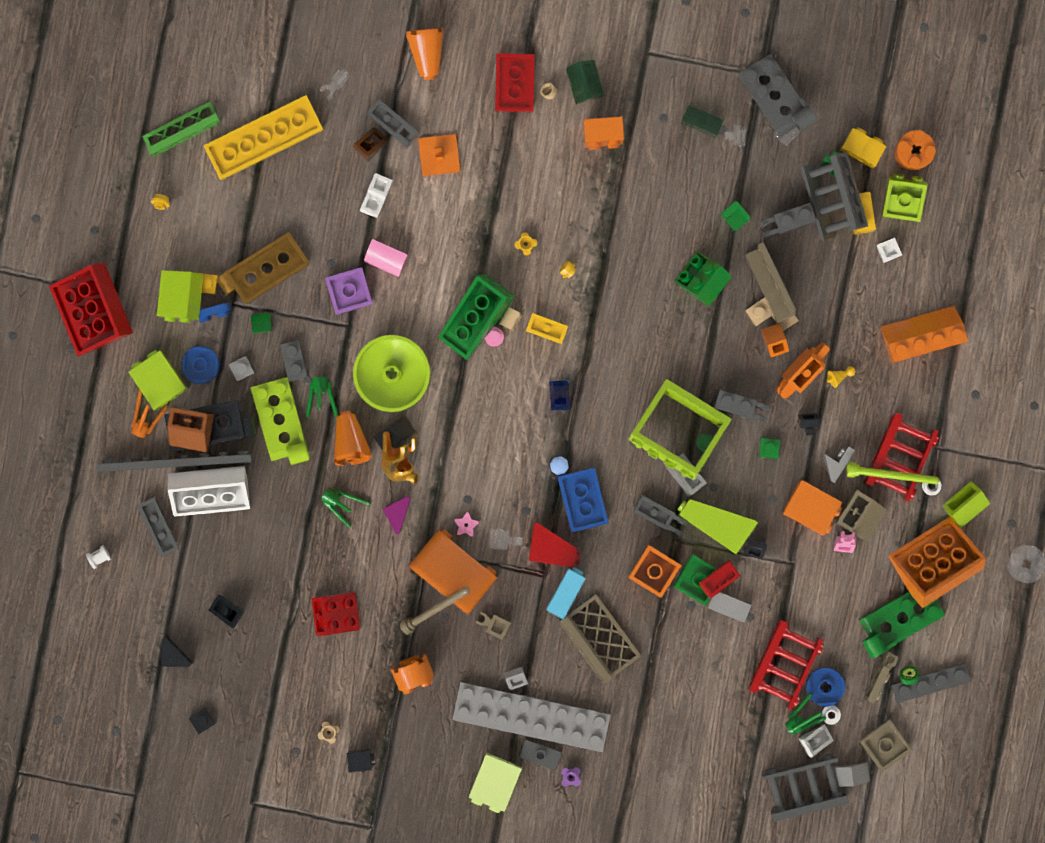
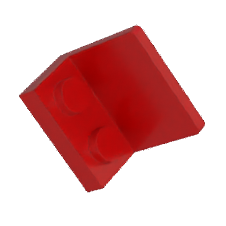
M355 592L311 598L316 636L360 630Z

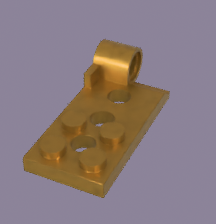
M290 232L225 271L216 280L226 296L236 291L246 305L306 268L310 263ZM284 253L288 255L289 261L287 263H280L278 256ZM264 264H270L273 270L271 273L266 274L262 271L261 267ZM248 274H254L257 280L255 283L249 284L246 282L245 277Z

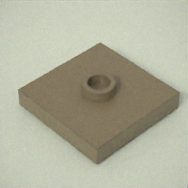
M890 718L858 740L881 772L913 750Z

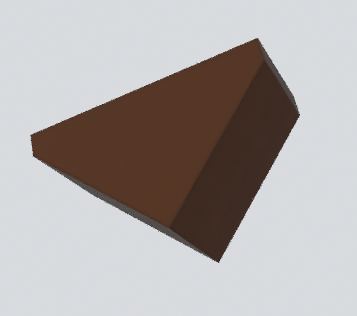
M373 127L354 143L353 148L369 162L388 139Z

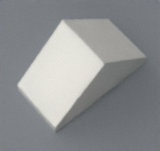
M825 724L798 738L810 758L834 741Z

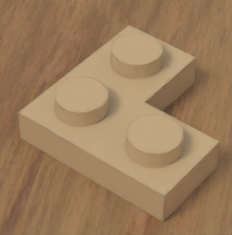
M765 298L745 310L755 326L771 316L776 322ZM793 316L779 324L782 331H784L799 320L796 316Z

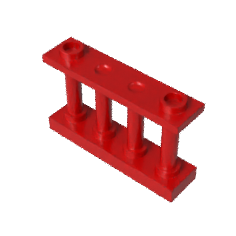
M893 413L870 468L881 469L882 466L885 467L886 465L900 472L921 474L932 446L935 447L939 440V436H937L938 431L932 430L928 434L905 424L902 421L903 415ZM901 430L927 441L923 452L896 441V438H894L896 431ZM889 448H895L918 458L919 461L916 468L912 469L889 459V456H887ZM867 475L863 483L870 487L879 483L904 494L902 500L905 502L913 499L917 491L915 489L917 482L910 481L908 487L887 478Z
M779 619L748 686V690L757 693L758 690H764L787 701L786 707L791 710L793 706H797L800 700L798 694L816 655L821 654L824 644H822L823 639L819 637L814 642L790 631L787 627L788 623ZM787 637L812 649L808 659L781 648V645H779L781 639ZM780 655L803 666L800 677L774 666L771 662L773 656ZM771 672L796 684L792 694L765 683V680H763L765 673L769 674Z

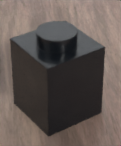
M371 749L348 751V772L372 770V765H376L375 753H371Z

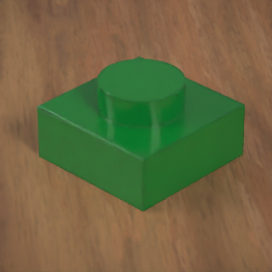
M761 438L759 457L778 459L780 440Z

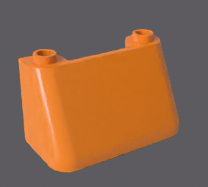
M438 529L409 564V567L446 598L463 587H469L470 592L454 602L457 607L466 614H469L497 580L498 577L495 576L497 572L489 565L487 567L482 566L451 540L452 535L445 529L442 531Z

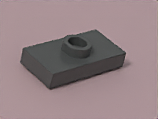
M525 739L519 758L556 770L562 752Z

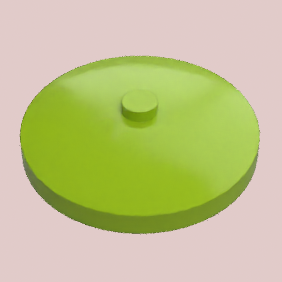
M386 335L373 339L361 349L354 363L353 379L359 395L367 404L381 411L398 412L412 407L423 397L430 381V367L426 355L416 343L402 336Z

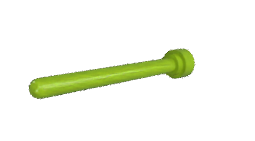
M848 461L846 477L854 478L860 474L930 484L939 483V478L936 476L860 467L856 462Z

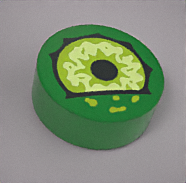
M913 666L904 667L899 673L903 684L913 685L919 680V671Z

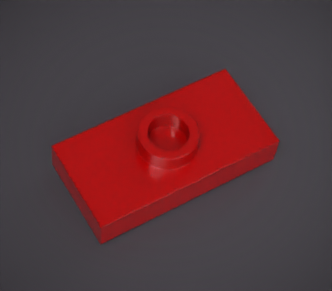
M728 560L698 584L707 597L711 599L741 575L731 561Z

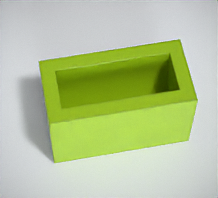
M970 481L942 506L955 523L962 528L984 510L990 502L983 491Z

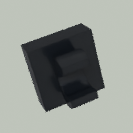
M817 413L798 415L800 428L805 429L806 435H814V427L820 426Z
M752 535L747 542L744 555L763 559L768 544L765 543L764 537L759 542L755 541V535Z

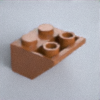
M170 408L167 426L170 446L208 452L214 414L183 408Z

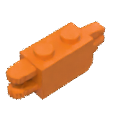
M823 342L816 348L812 347L810 350L806 348L781 375L784 379L775 389L777 394L783 399L790 397L796 390L801 394L825 368V355L830 351V348Z

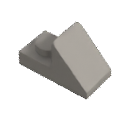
M851 447L841 448L836 456L838 461H835L826 454L823 455L830 482H836L855 452Z

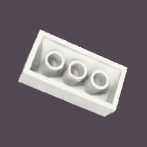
M245 466L168 473V494L174 517L250 509Z

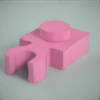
M842 531L841 536L836 537L834 551L853 553L856 546L855 532H852L851 535H846L845 531Z

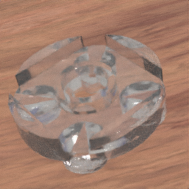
M1020 545L1009 554L1007 569L1015 580L1023 583H1033L1039 580L1045 573V556L1037 547ZM1024 559L1031 561L1029 569L1022 567Z

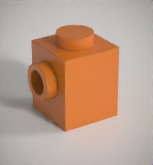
M779 323L761 329L771 358L789 352L786 337Z

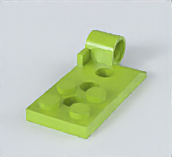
M288 377L250 387L271 461L289 457L291 465L310 460ZM273 395L278 396L280 399L277 406H271L269 403V399ZM277 414H283L285 417V421L281 425H277L274 421V417ZM283 432H287L290 435V440L287 443H282L279 439L280 434Z

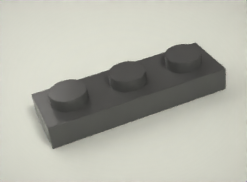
M153 497L137 505L160 556L164 557L179 550L180 548L156 498Z

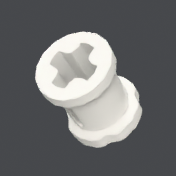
M104 545L95 552L86 554L93 569H96L97 565L104 561L111 560L110 554Z

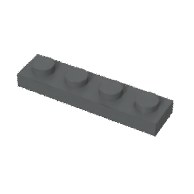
M966 663L921 675L918 682L913 685L897 682L891 684L896 703H901L971 682Z

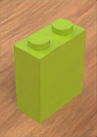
M161 270L157 316L164 317V321L176 322V319L183 323L199 320L204 274Z
M157 350L152 351L147 355L148 359L143 362L138 361L131 366L132 370L129 371V374L153 410L156 411L188 390L161 350L158 352Z

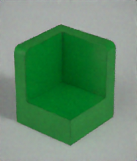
M737 201L720 214L735 232L751 219Z

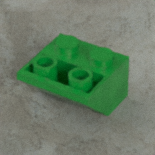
M697 251L674 282L709 307L732 276L721 265Z

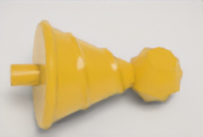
M852 366L847 367L846 371L829 370L827 372V382L831 383L834 388H837L845 377H852L856 371Z

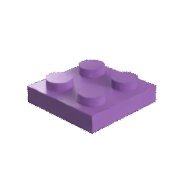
M362 267L325 278L336 315L373 305Z

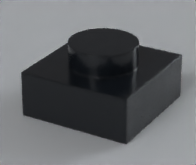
M206 707L188 718L198 734L216 724Z

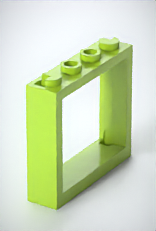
M666 379L633 430L629 440L636 445L635 447L648 451L647 453L651 457L664 461L667 467L680 471L683 477L687 476L695 480L732 419ZM663 394L668 395L719 427L696 467L639 433Z

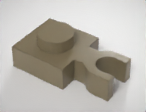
M480 612L485 617V621L481 623L476 620L475 623L481 626H488L487 633L504 641L512 623L496 615L491 620L487 614Z

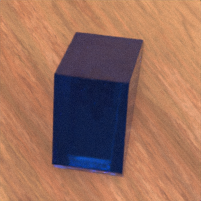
M568 380L549 381L551 411L570 410Z

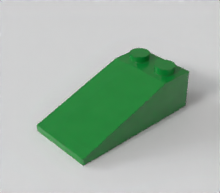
M487 274L477 275L437 338L468 360L505 313L515 296Z

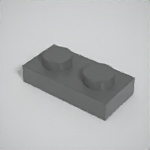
M300 341L280 344L288 381L292 382L308 378Z

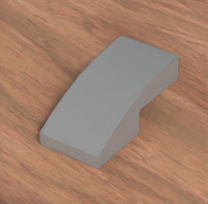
M719 592L712 597L708 608L745 623L752 605Z

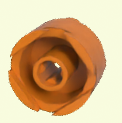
M914 130L904 134L897 141L894 150L897 164L909 171H919L931 163L936 154L933 139L921 130ZM913 148L918 149V152L912 154L911 151L913 150Z
M423 654L422 658L419 655L412 656L399 662V667L395 668V666H392L390 668L399 691H403V694L414 691V688L417 686L426 687L432 684L431 680L435 676L426 654Z

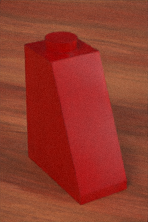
M534 522L529 561L572 568L575 567V564H579L580 553H577L576 547L541 524Z

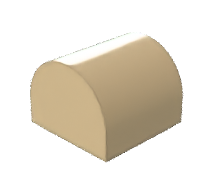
M508 307L499 324L511 331H515L522 318V314Z

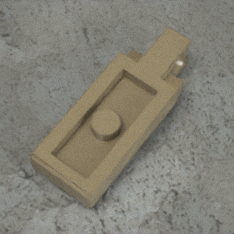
M886 651L863 697L865 700L873 704L879 700L882 694L881 688L889 680V671L892 667L896 666L898 656Z

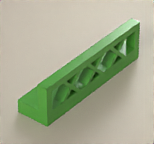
M208 102L142 137L150 155L155 157L221 123L212 103ZM210 108L213 115L201 119L202 111ZM192 118L196 120L195 124L187 128L183 127L185 119ZM172 126L179 128L178 132L174 135L166 136L168 128ZM154 135L162 137L161 141L154 145H151L148 139Z

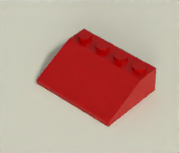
M105 262L89 265L49 286L77 357L133 334Z

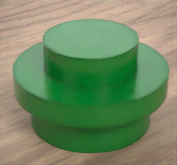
M708 433L700 435L697 439L698 449L705 452L714 437Z

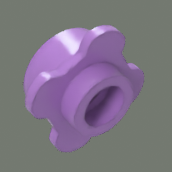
M578 767L562 769L563 786L580 785V769Z

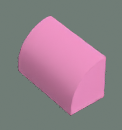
M372 239L364 262L399 277L408 255Z

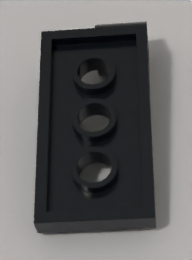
M238 400L189 409L214 414L209 445L257 436L254 417H241ZM164 414L168 433L169 414ZM221 417H226L228 420V425L225 428L219 425ZM170 446L171 452L186 450V448Z

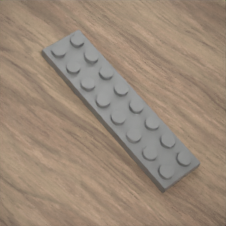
M460 682L452 720L603 752L611 714Z

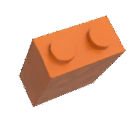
M799 480L782 514L824 536L825 533L829 534L834 525L831 522L834 517L840 515L843 507H841V501L809 483Z

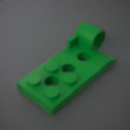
M908 591L859 619L868 635L862 643L871 659L885 653L888 649L897 645L896 643L944 617L945 614L937 600L925 606L922 613L917 614L914 611V605L918 602ZM900 612H904L907 615V620L904 623H899L897 620V615ZM883 622H889L891 626L890 630L886 633L880 629Z

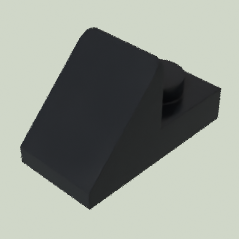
M404 416L375 435L374 439L380 448L383 449V433L389 432L391 444L394 447L416 431L407 417Z
M220 594L217 595L208 610L233 629L244 614L243 608L234 605Z

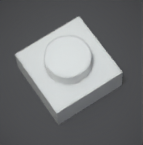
M895 238L876 245L883 263L902 256Z

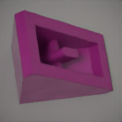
M407 496L383 509L396 534L401 532L411 497Z

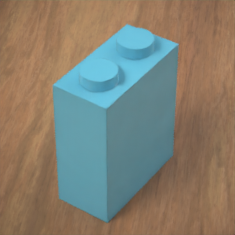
M575 567L572 570L567 568L546 607L547 611L564 619L586 579L582 576L583 571Z

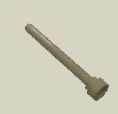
M463 587L415 618L408 617L400 623L401 630L407 635L416 631L418 624L470 592L469 587Z

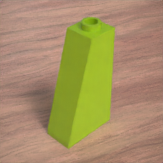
M688 499L687 502L684 500L678 508L680 511L679 516L734 554L738 553L758 524L755 520Z

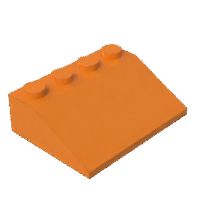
M951 517L943 520L888 555L908 591L922 608L983 570L986 561L985 556Z

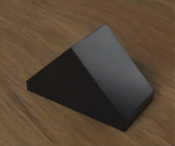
M168 636L162 639L161 667H190L194 664Z

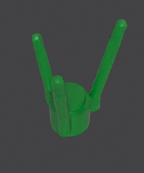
M327 377L312 378L307 404V418L310 416L313 394H317L318 410H321V393H326V389L335 418L339 416L331 390V382H327Z
M329 487L321 498L325 502L324 506L329 508L350 528L351 524L334 508L338 505L347 512H352L350 508L340 502L341 497L338 495L367 505H371V502L340 491L337 488L333 490Z
M809 693L793 713L788 715L789 720L785 722V725L792 735L826 720V717L816 719L823 714L822 712H818L806 720L800 715L796 716L812 697V693Z

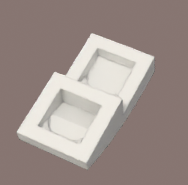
M375 173L360 211L378 218L393 180Z

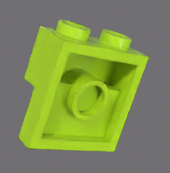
M898 173L888 176L882 217L920 222L928 186L927 182L923 181L924 178L912 176V179H906L904 175Z

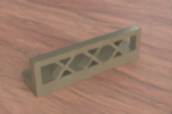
M764 242L758 244V249L745 254V257L776 322L780 323L795 316L796 309Z

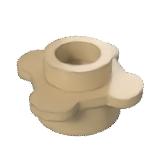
M327 721L323 722L318 738L320 740L324 739L330 744L335 743V737L340 732L339 726L330 725Z

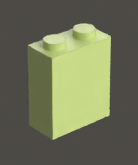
M486 752L469 794V798L472 799L471 802L480 806L486 804L490 806V810L500 813V811L505 812L522 767Z

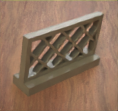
M596 594L565 616L564 619L558 621L603 684L609 682L614 676L641 657L640 653ZM594 600L599 605L598 614L588 612L589 604ZM576 613L584 614L583 625L575 624L571 617ZM587 615L598 616L596 627L586 626ZM601 617L610 620V629L599 628ZM585 628L596 630L594 641L586 639L584 636ZM599 630L609 632L608 643L597 641ZM612 632L621 635V645L611 643ZM597 644L607 645L606 656L597 654ZM610 646L620 647L619 658L609 657ZM623 648L631 649L635 656L630 660L622 659ZM608 659L618 661V668L612 673L607 667Z

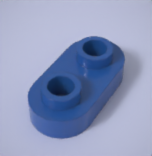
M231 303L201 309L199 314L200 323L210 321L211 317L218 315V318L230 315L229 311H232Z

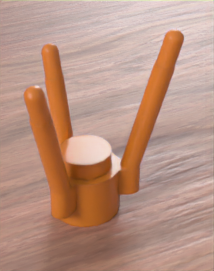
M139 390L131 433L145 438L146 434H151L153 428L167 410L168 405L163 407L148 427L149 423L145 421L149 405L145 406L141 419H138L142 392Z

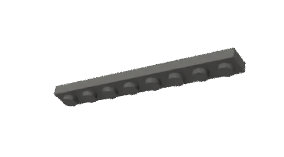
M236 451V455L229 456V452L217 453L216 457H210L209 453L198 454V458H190L189 454L179 455V459H171V456H159L160 460L153 461L152 457H141L138 462H133V458L121 459V463H114V459L102 460V464H97V472L253 462V455L248 454V451Z

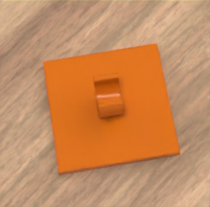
M456 134L418 138L422 176L460 172Z

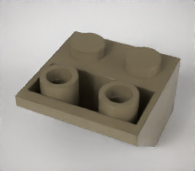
M854 490L834 523L850 533L855 532V536L868 542L887 509L862 492Z

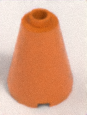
M443 27L406 31V37L419 76L424 77V80L435 79V75H439L444 35Z
M351 411L341 412L336 418L334 464L345 466V462L356 465L369 461L372 458V453L356 415L351 413Z

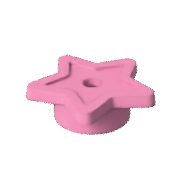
M466 512L463 518L454 519L455 523L459 526L457 535L466 533L471 537L474 536L473 528L479 524V521L472 520L469 512Z

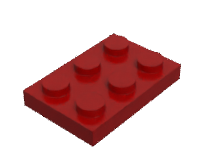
M496 53L495 112H533L535 54Z

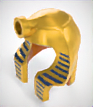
M383 433L381 465L387 478L395 482L410 481L411 484H417L419 474L414 473L415 468L409 462L408 456L410 452L419 446L418 436H413L410 444H404L402 447L393 449L390 433Z

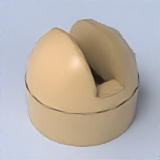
M546 83L541 87L540 93L544 98L551 100L556 97L557 89L553 84Z

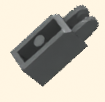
M808 203L776 214L772 218L759 222L760 227H764L774 222L776 229L763 233L764 238L813 224L816 222V218L811 204Z
M718 390L713 408L722 412L766 422L767 417L753 414L755 407L762 410L770 409L769 405L759 403L757 400L723 390Z

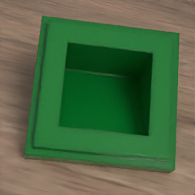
M270 313L251 315L252 334L273 332Z

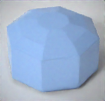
M562 456L553 458L550 463L551 471L557 475L565 474L569 468L568 461Z

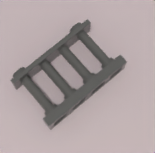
M847 152L830 156L832 163L816 168L815 164L800 167L821 241L835 238L834 231L850 226L851 231L868 227ZM834 170L837 182L821 187L818 176ZM839 189L842 200L826 205L823 194ZM845 208L847 219L832 224L829 213Z
M832 754L821 756V760L777 771L776 768L765 770V774H761L763 780L769 779L776 806L774 808L775 811H771L772 820L775 822L849 803L847 795L839 791L832 764L839 762L836 756L832 757ZM825 765L832 792L830 794L831 797L823 798V796H820L814 772L815 767ZM806 770L813 795L811 802L804 803L802 801L795 772ZM788 775L794 799L793 806L787 808L783 805L776 778Z

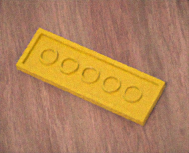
M307 95L203 146L219 179L224 180L323 131V128Z

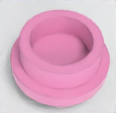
M493 327L485 337V341L490 346H499L504 340L503 332L496 327Z

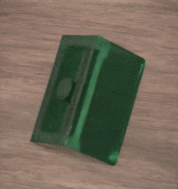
M595 60L580 61L566 68L576 104L604 97Z
M688 105L681 124L716 138L723 119Z

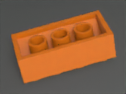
M955 306L881 326L891 363L968 342L963 322Z

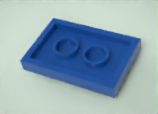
M595 468L558 477L571 533L609 524Z

